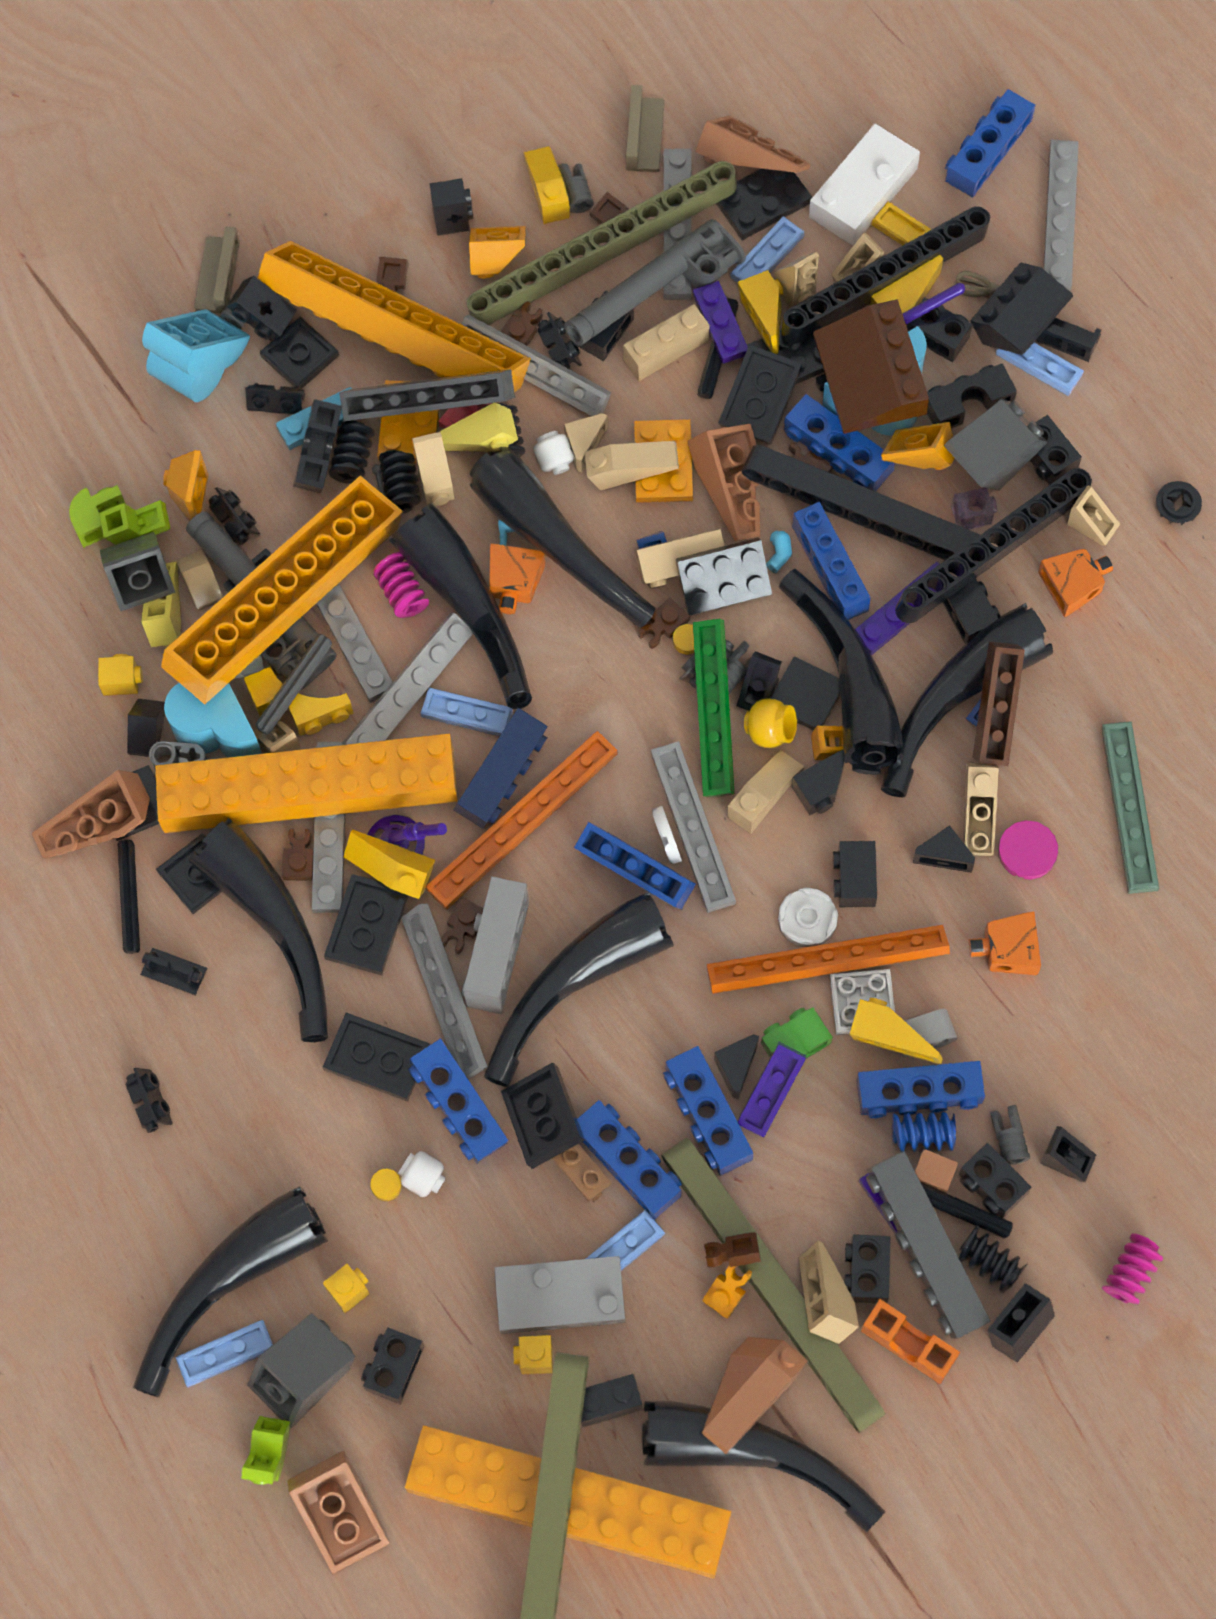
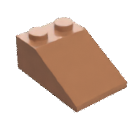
M344 1450L287 1480L289 1494L332 1574L390 1544Z

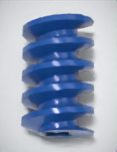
M934 1112L929 1113L927 1121H925L922 1113H917L914 1122L909 1113L904 1114L902 1122H900L897 1113L892 1114L893 1146L898 1144L900 1152L905 1150L907 1143H910L913 1152L917 1151L919 1143H922L924 1149L928 1151L931 1143H935L937 1151H941L943 1143L947 1142L949 1150H954L956 1143L954 1113L951 1121L946 1112L941 1113L939 1121Z

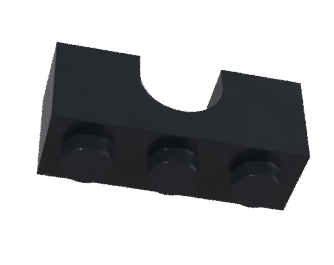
M1003 363L996 366L988 365L978 373L970 376L963 375L956 378L953 383L945 386L937 385L927 392L929 397L927 415L932 424L949 422L952 429L962 425L966 412L962 405L964 401L970 399L978 400L988 410L1001 399L1010 402L1015 401L1017 390Z
M314 399L293 487L316 493L322 492L342 406Z

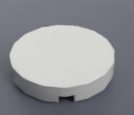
M663 806L653 809L652 814L669 862L672 864L681 862L682 859Z
M802 888L785 897L779 908L778 923L782 934L793 944L800 947L817 946L825 943L833 935L837 927L838 912L832 899L827 894L818 889Z

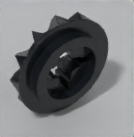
M1174 481L1167 483L1159 490L1155 507L1158 508L1160 517L1166 518L1170 524L1176 522L1183 525L1189 521L1193 522L1200 513L1202 498L1198 490L1191 484ZM1182 495V505L1184 506L1175 511L1173 502H1176Z

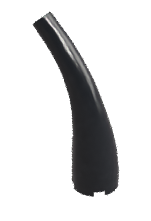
M500 447L501 452L490 456L488 453L484 454L472 467L470 476L473 480L469 484L481 501L500 521L539 549L598 598L620 612L636 626L642 628L653 616L656 608L635 592L585 544L557 508L540 480L517 453L511 448Z
M431 502L421 509L423 512L421 515L418 514L413 519L410 518L392 535L389 541L415 571L461 616L471 629L494 668L507 706L512 709L524 708L531 703L532 695L519 651L506 620L465 542L446 517Z
M797 569L791 570L780 582L779 589L815 624L824 637L839 672L845 763L852 765V771L865 775L881 774V768L890 765L893 766V769H896L903 762L904 758L902 733L897 710L876 662L860 635L837 606Z
M1024 603L996 619L967 642L933 678L916 701L902 726L903 762L896 769H893L892 765L886 767L881 785L882 792L893 797H906L914 770L911 768L912 763L928 734L950 710L982 692L989 641L1018 644L1025 649L1022 670L1053 654L1052 643L1047 645L1044 643L1043 633L1046 632V629L1033 608L1027 610V604Z
M228 818L225 823L223 821L220 822L202 840L204 842L201 847L203 851L200 854L194 851L188 862L244 910L280 947L294 975L302 1006V1011L299 1012L301 1041L308 1043L325 1041L328 1039L325 990L317 953L305 921L292 895L268 858L253 840Z
M649 892L625 902L604 915L567 945L540 973L508 1019L484 1075L486 1080L503 1087H509L520 1063L517 1058L527 1039L540 1021L561 1000L602 978L674 946L670 935L668 936L663 918Z
M301 1186L277 1197L254 1213L226 1237L194 1271L160 1321L142 1360L133 1389L151 1396L160 1397L170 1373L168 1368L181 1342L193 1325L216 1301L251 1280L328 1242L326 1236L323 1235L326 1232L314 1206L311 1207L309 1203L305 1202L304 1197L307 1194Z
M645 1401L643 1411L648 1412V1420L642 1423V1453L647 1455L644 1460L645 1466L768 1467L798 1477L825 1492L847 1510L845 1514L866 1533L885 1514L883 1508L840 1468L810 1447L780 1431L756 1422L735 1446L725 1454L702 1434L711 1408L675 1401Z

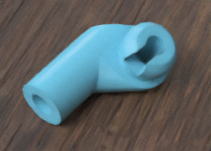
M778 530L774 531L770 536V541L775 546L776 553L766 563L767 568L773 573H777L792 556L790 536L785 531Z

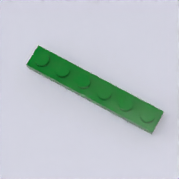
M712 619L693 622L703 796L735 794L724 620Z

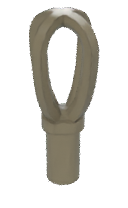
M971 271L960 272L955 281V284L965 281L982 286L964 284L965 288L976 291L965 290L962 295L974 297L992 296L1000 286L990 282L984 276ZM963 276H970V277L976 278V279H978V280H980V281H977V280H974V279H970V278H966V277H963Z

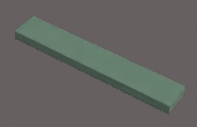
M1132 721L1102 724L1101 730L1128 894L1158 891L1159 883Z

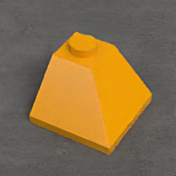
M526 226L471 228L469 238L471 275H477L478 278H491L494 274H499L525 246Z
M950 423L895 430L881 454L882 460L921 469L934 468L935 470H942L951 466L955 458L944 446L953 437Z
M194 450L172 459L170 468L165 470L163 485L167 487L171 499L189 521L202 512L209 477L202 453L199 450Z

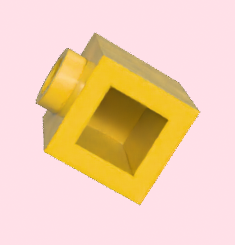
M115 654L112 657L98 658V685L103 696L138 694V683H143V671L141 666H137L134 656Z
M345 1264L323 1282L327 1292L345 1314L369 1295L365 1286L369 1282L358 1267L352 1270L348 1264Z
M551 1335L519 1337V1346H513L514 1365H520L521 1374L553 1373Z

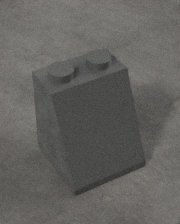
M1001 399L947 441L944 446L980 487L1000 490L1047 441L1042 437L1044 433L1042 428L1034 421L1029 422L1023 416L1026 412L1020 404L1014 400L1010 402Z
M155 532L100 550L102 564L120 611L176 593Z
M311 1313L258 1357L247 1386L281 1420L290 1421L291 1429L350 1370L356 1356L347 1343L340 1341L331 1332L325 1321L318 1319Z

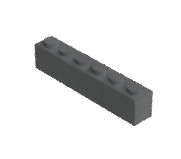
M511 369L363 387L339 393L344 421L504 402L515 398Z
M905 1151L899 1152L868 1168L869 1176L866 1177L868 1185L874 1194L879 1193L884 1203L880 1205L881 1210L888 1222L893 1221L898 1231L895 1233V1238L902 1250H908L912 1258L909 1261L910 1268L917 1279L922 1278L927 1288L923 1290L924 1296L931 1307L936 1306L941 1316L937 1320L943 1333L946 1336L950 1334L952 1339H958L991 1322Z

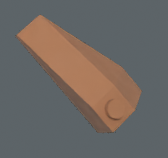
M730 115L706 121L695 151L703 155L705 161L712 164L726 161L732 165L797 173L808 170L811 165L787 149H776L774 147V140L758 137L757 129Z
M751 424L708 430L688 440L695 469L734 541L759 537L760 504L756 500V486L759 484L747 479L742 474V469L752 447L757 445Z
M117 770L35 830L32 836L42 857L45 859L123 837L145 821L150 797L138 773Z
M748 1337L729 1357L726 1365L727 1368L720 1381L719 1390L709 1411L702 1434L727 1454L795 1381L808 1360L784 1340Z

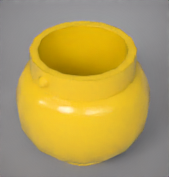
M761 699L751 707L750 711L746 712L744 730L746 734H749L750 739L760 747L775 748L783 743H791L797 730L795 709L792 705H784L776 699Z

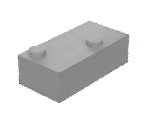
M491 877L483 913H477L474 931L478 933L467 977L462 987L461 995L465 997L467 1007L498 1014L503 1013L529 906L526 883Z
M620 1256L494 1267L499 1331L501 1334L625 1323Z

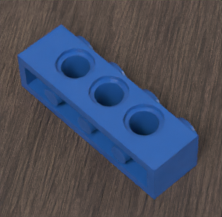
M1007 89L1002 97L997 96L990 107V113L987 117L983 115L979 119L973 135H967L960 146V152L957 156L953 154L947 161L945 166L947 170L945 182L973 198L1031 123L1036 105ZM969 160L977 161V163H972Z
M807 394L803 396L785 417L784 431L791 440L801 442L808 447L809 451L830 463L834 471L839 474L844 473L851 478L853 483L876 492L894 471L895 463L882 460L881 454L884 449L859 431L843 434L838 416ZM819 428L821 431L815 433L810 431L809 429ZM841 444L844 447L841 449H836L831 445ZM863 460L866 464L858 465L854 461Z
M820 502L793 514L792 528L830 600L848 620L868 612L871 597Z
M588 822L574 846L575 849L681 910L696 885L693 881Z
M441 1038L410 1058L409 1062L412 1065L408 1068L410 1074L417 1084L420 1082L424 1083L429 1091L425 1094L427 1100L434 1109L440 1107L445 1115V1118L442 1119L443 1124L451 1135L457 1133L463 1142L459 1147L468 1161L473 1158L476 1163H479L508 1143L509 1140ZM435 1070H443L448 1075V1081L443 1085H436L431 1080V1073ZM453 1095H459L464 1099L465 1106L459 1111H454L448 1106L447 1100ZM474 1120L480 1123L482 1132L478 1136H469L465 1132L464 1126L468 1121Z
M699 1046L665 1061L666 1072L663 1073L664 1079L670 1089H676L680 1097L676 1101L683 1116L689 1114L694 1124L690 1126L691 1132L697 1143L703 1142L707 1150L704 1153V1157L711 1170L716 1168L721 1176L752 1161L754 1153ZM688 1080H697L701 1087L696 1091H689L685 1088L684 1084ZM703 1106H709L715 1111V1114L710 1118H703L698 1114V1110ZM716 1133H723L729 1140L724 1145H717L711 1138Z
M980 1061L858 1072L857 1075L861 1115H868L872 1119L883 1118L887 1116V1113L899 1112V1115L902 1116L905 1113L913 1115L917 1113V1110L929 1109L930 1112L939 1113L947 1111L948 1107L960 1106L961 1110H970L977 1108L978 1104H982L985 1098ZM948 1082L955 1083L959 1088V1092L949 1094L944 1090L943 1085ZM922 1085L928 1089L929 1094L925 1097H919L913 1092V1087ZM886 1088H892L897 1091L899 1097L894 1100L886 1099L882 1091Z
M598 1100L577 1118L585 1139L583 1143L635 1201L655 1220L681 1197L682 1190L679 1187L682 1183L671 1171L666 1173L659 1166L661 1160L650 1148L645 1150L638 1143L641 1139L630 1126L625 1129L618 1121L620 1115L610 1104L604 1106ZM605 1130H613L617 1137L611 1142H606L600 1138V1134ZM632 1152L637 1156V1160L633 1164H625L620 1160L622 1154ZM651 1174L658 1179V1182L652 1187H646L641 1183V1179L643 1176Z

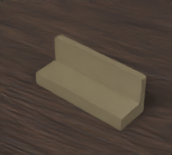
M642 85L631 86L626 171L658 172L660 167L664 99L643 98Z
M225 227L224 237L208 236L206 238L194 306L195 311L207 309L212 313L221 314L230 301L240 244L235 227Z

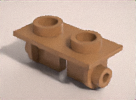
M580 1144L552 1158L588 1202L590 1200L594 1202L603 1195L602 1191L612 1185V1182Z

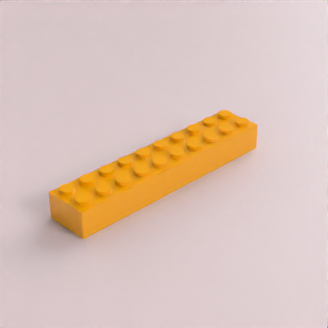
M288 241L264 254L258 279L278 295L289 299L291 304L306 307L312 310L313 314L317 317L328 318L336 322L338 327L344 330H352L360 334L362 339L384 346L390 353L401 354L409 358V361L414 365L425 366L433 370V373L441 378L511 369L514 392L521 388L531 358L292 241Z
M359 476L164 649L161 668L203 704H206L398 530L403 511L362 476Z
M450 733L155 765L158 822L164 833L215 828L220 822L223 821L225 823L228 818L236 825L458 802L454 748Z
M423 1425L405 1489L408 1493L532 1527L541 1458ZM575 1468L566 1537L715 1579L731 1511Z

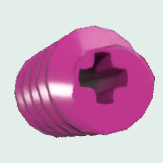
M397 552L381 560L376 565L373 575L379 580L378 584L384 590L385 597L389 599L388 603L394 608V614L399 618H409L424 611L429 605V600L422 599L425 592L422 589H418L420 583L417 580H413L415 577L413 571H408L409 563L402 562L404 557L400 552Z
M1132 1233L1129 1237L1132 1243H1126L1124 1246L1125 1253L1120 1254L1118 1257L1120 1264H1115L1112 1268L1114 1275H1109L1106 1279L1109 1286H1102V1289L1115 1299L1138 1305L1140 1301L1134 1293L1144 1294L1146 1291L1140 1285V1282L1150 1283L1152 1280L1146 1274V1271L1156 1273L1158 1270L1151 1263L1152 1260L1162 1262L1164 1258L1157 1252L1159 1246L1155 1242L1142 1235Z

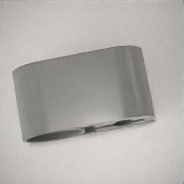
M161 741L155 743L149 751V758L154 769L155 765L207 760L203 748L193 743ZM163 755L171 756L170 760L165 763L158 762L159 758Z
M947 1009L936 1010L905 1020L909 1026L934 1048L945 1046L957 1039ZM902 1054L903 1057H910L909 1055Z

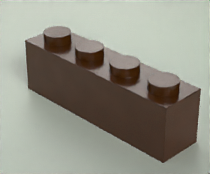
M991 641L988 644L973 758L979 764L1007 767L1009 765L1025 649L1018 644Z

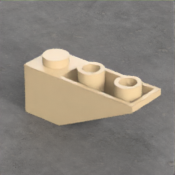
M818 252L797 258L775 271L774 280H779L783 289V295L781 296L790 308L816 294Z
M966 762L964 844L973 855L994 856L999 768L997 765Z

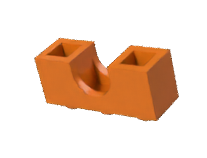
M880 1299L863 1324L861 1332L941 1384L958 1358L960 1351L934 1334L929 1336L919 1331L906 1320L907 1316Z

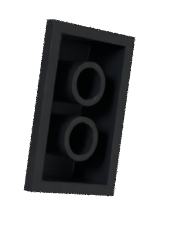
M1020 262L973 316L970 322L983 345L1023 355L1073 298V294L1041 267Z

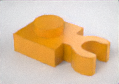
M729 1265L725 1272L726 1277L723 1274L718 1275L702 1301L728 1319L746 1293L739 1286H743L751 1278L752 1271L748 1270L741 1277L735 1272L736 1266L730 1267Z

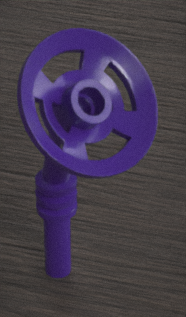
M391 815L378 820L370 828L367 835L374 837L378 829L381 828L384 831L380 837L381 840L408 849L410 841L417 840L414 852L422 855L425 848L424 838L426 836L446 834L447 826L444 823L425 825L422 822L416 823L405 816ZM390 822H401V823H404V824H406V825H405V826L398 825V824H392V825H390Z

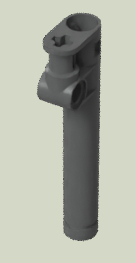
M710 219L580 311L576 316L566 321L564 324L565 331L576 345L582 346L681 274L696 288H700L716 282L717 279L727 273V269L733 264H742L746 258L745 252L718 221Z
M204 511L197 514L187 524L186 532L195 539L196 543L235 586L257 568L253 561L223 528L215 522L208 512ZM302 616L261 654L278 674H283L287 679L318 633ZM282 647V652L279 656L270 657V652L273 648ZM331 647L301 690L334 662L337 654Z

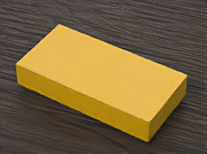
M889 201L873 218L871 223L873 227L902 246L932 230Z

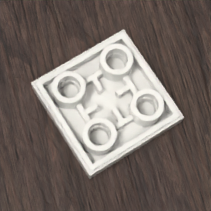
M890 969L830 974L836 1035L850 1034L860 999L869 1001V998L872 997L887 1002L886 1006L895 1012Z

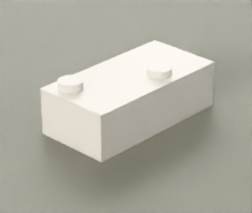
M875 123L810 200L809 218L854 246L861 235L871 226L872 220L888 201H892L916 172L920 151Z

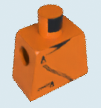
M491 543L490 591L494 598L500 599L499 608L502 613L515 614L517 602L530 603L532 601L546 564L545 554L541 551Z
M1079 549L1042 560L1038 573L1063 616L1067 617L1102 592L1105 584L1103 575L1113 571V565L1106 555L1093 561L1086 549Z
M1027 912L988 922L985 927V938L969 939L970 957L987 956L988 967L992 972L1038 975L1041 968L1035 912Z

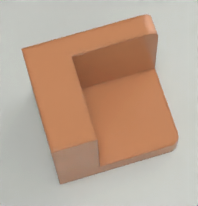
M923 1150L915 1173L920 1182L947 1193L958 1162L931 1151Z

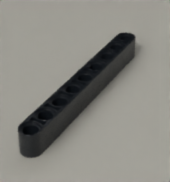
M972 207L789 308L783 316L782 338L791 344L800 343L813 336L814 331L870 304L872 295L938 255H941L943 262L981 242L988 230L990 222L989 212L982 207Z
M754 445L742 469V474L755 483L809 505L820 502L826 512L943 560L948 559L980 536L976 532L762 445Z
M1081 468L1070 470L907 587L895 608L898 619L905 623L916 622L1072 509L1085 488L1091 486L1092 479L1090 474Z

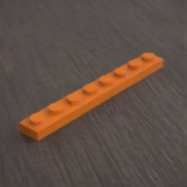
M596 731L425 886L426 890L445 910L450 908L618 755V750Z
M937 925L707 964V973L713 994L950 954V945L944 926Z

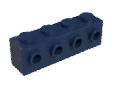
M517 708L453 810L482 829L487 822L494 824L502 811L498 807L502 798L504 797L509 800L518 786L513 783L518 773L522 776L525 775L533 762L528 759L533 749L539 752L548 737L543 734L548 726L522 709Z

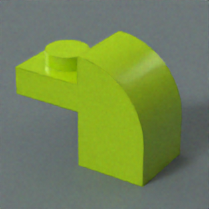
M118 485L103 488L93 496L90 495L86 487L73 498L69 508V516L83 548L104 539L99 513L125 503Z
M161 500L137 510L122 503L99 513L104 538L115 545L151 532H155V535L171 529L166 504Z
M259 1416L252 1430L250 1453L242 1467L241 1479L250 1480L258 1485L273 1484L274 1481L279 1480L288 1445L290 1421Z

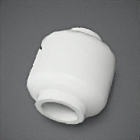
M552 431L536 439L538 443L534 446L533 450L540 468L544 472L553 471L554 475H558L570 469L568 464L574 460V454L566 435Z
M419 1151L415 1155L410 1153L398 1173L402 1176L401 1185L420 1197L428 1196L431 1191L437 1194L446 1179L441 1175L444 1169L443 1164L423 1151Z

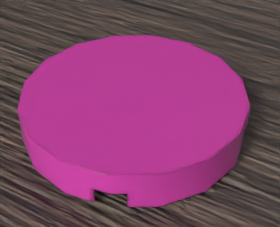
M1025 820L1014 823L1005 830L999 842L998 855L1001 864L1010 874L1032 880L1044 876L1052 869L1058 857V844L1055 835L1048 827L1039 822Z

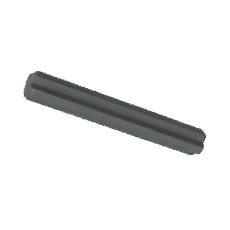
M318 634L256 722L255 726L260 732L266 735L271 733L331 647L332 642L328 637Z

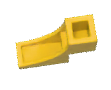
M271 667L244 677L247 690L259 717L283 685ZM298 693L288 707L300 736L315 734L322 727L331 723L344 722L350 715L354 714L347 693L329 698H314Z

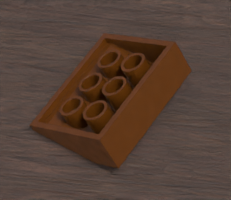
M898 299L867 306L813 332L843 434L927 414L928 393Z

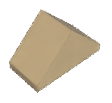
M863 233L831 275L838 282L883 257L884 251L867 233Z
M604 413L564 424L565 435L574 454L573 461L576 470L580 473L586 467L585 452L596 449L608 429V415Z
M1087 486L1073 505L1067 525L1098 544L1106 546L1120 526V523L1092 486Z
M202 550L176 560L197 610L215 604L223 598L209 561Z
M281 720L278 721L268 735L260 732L258 729L253 731L258 743L266 753L301 750L296 734Z

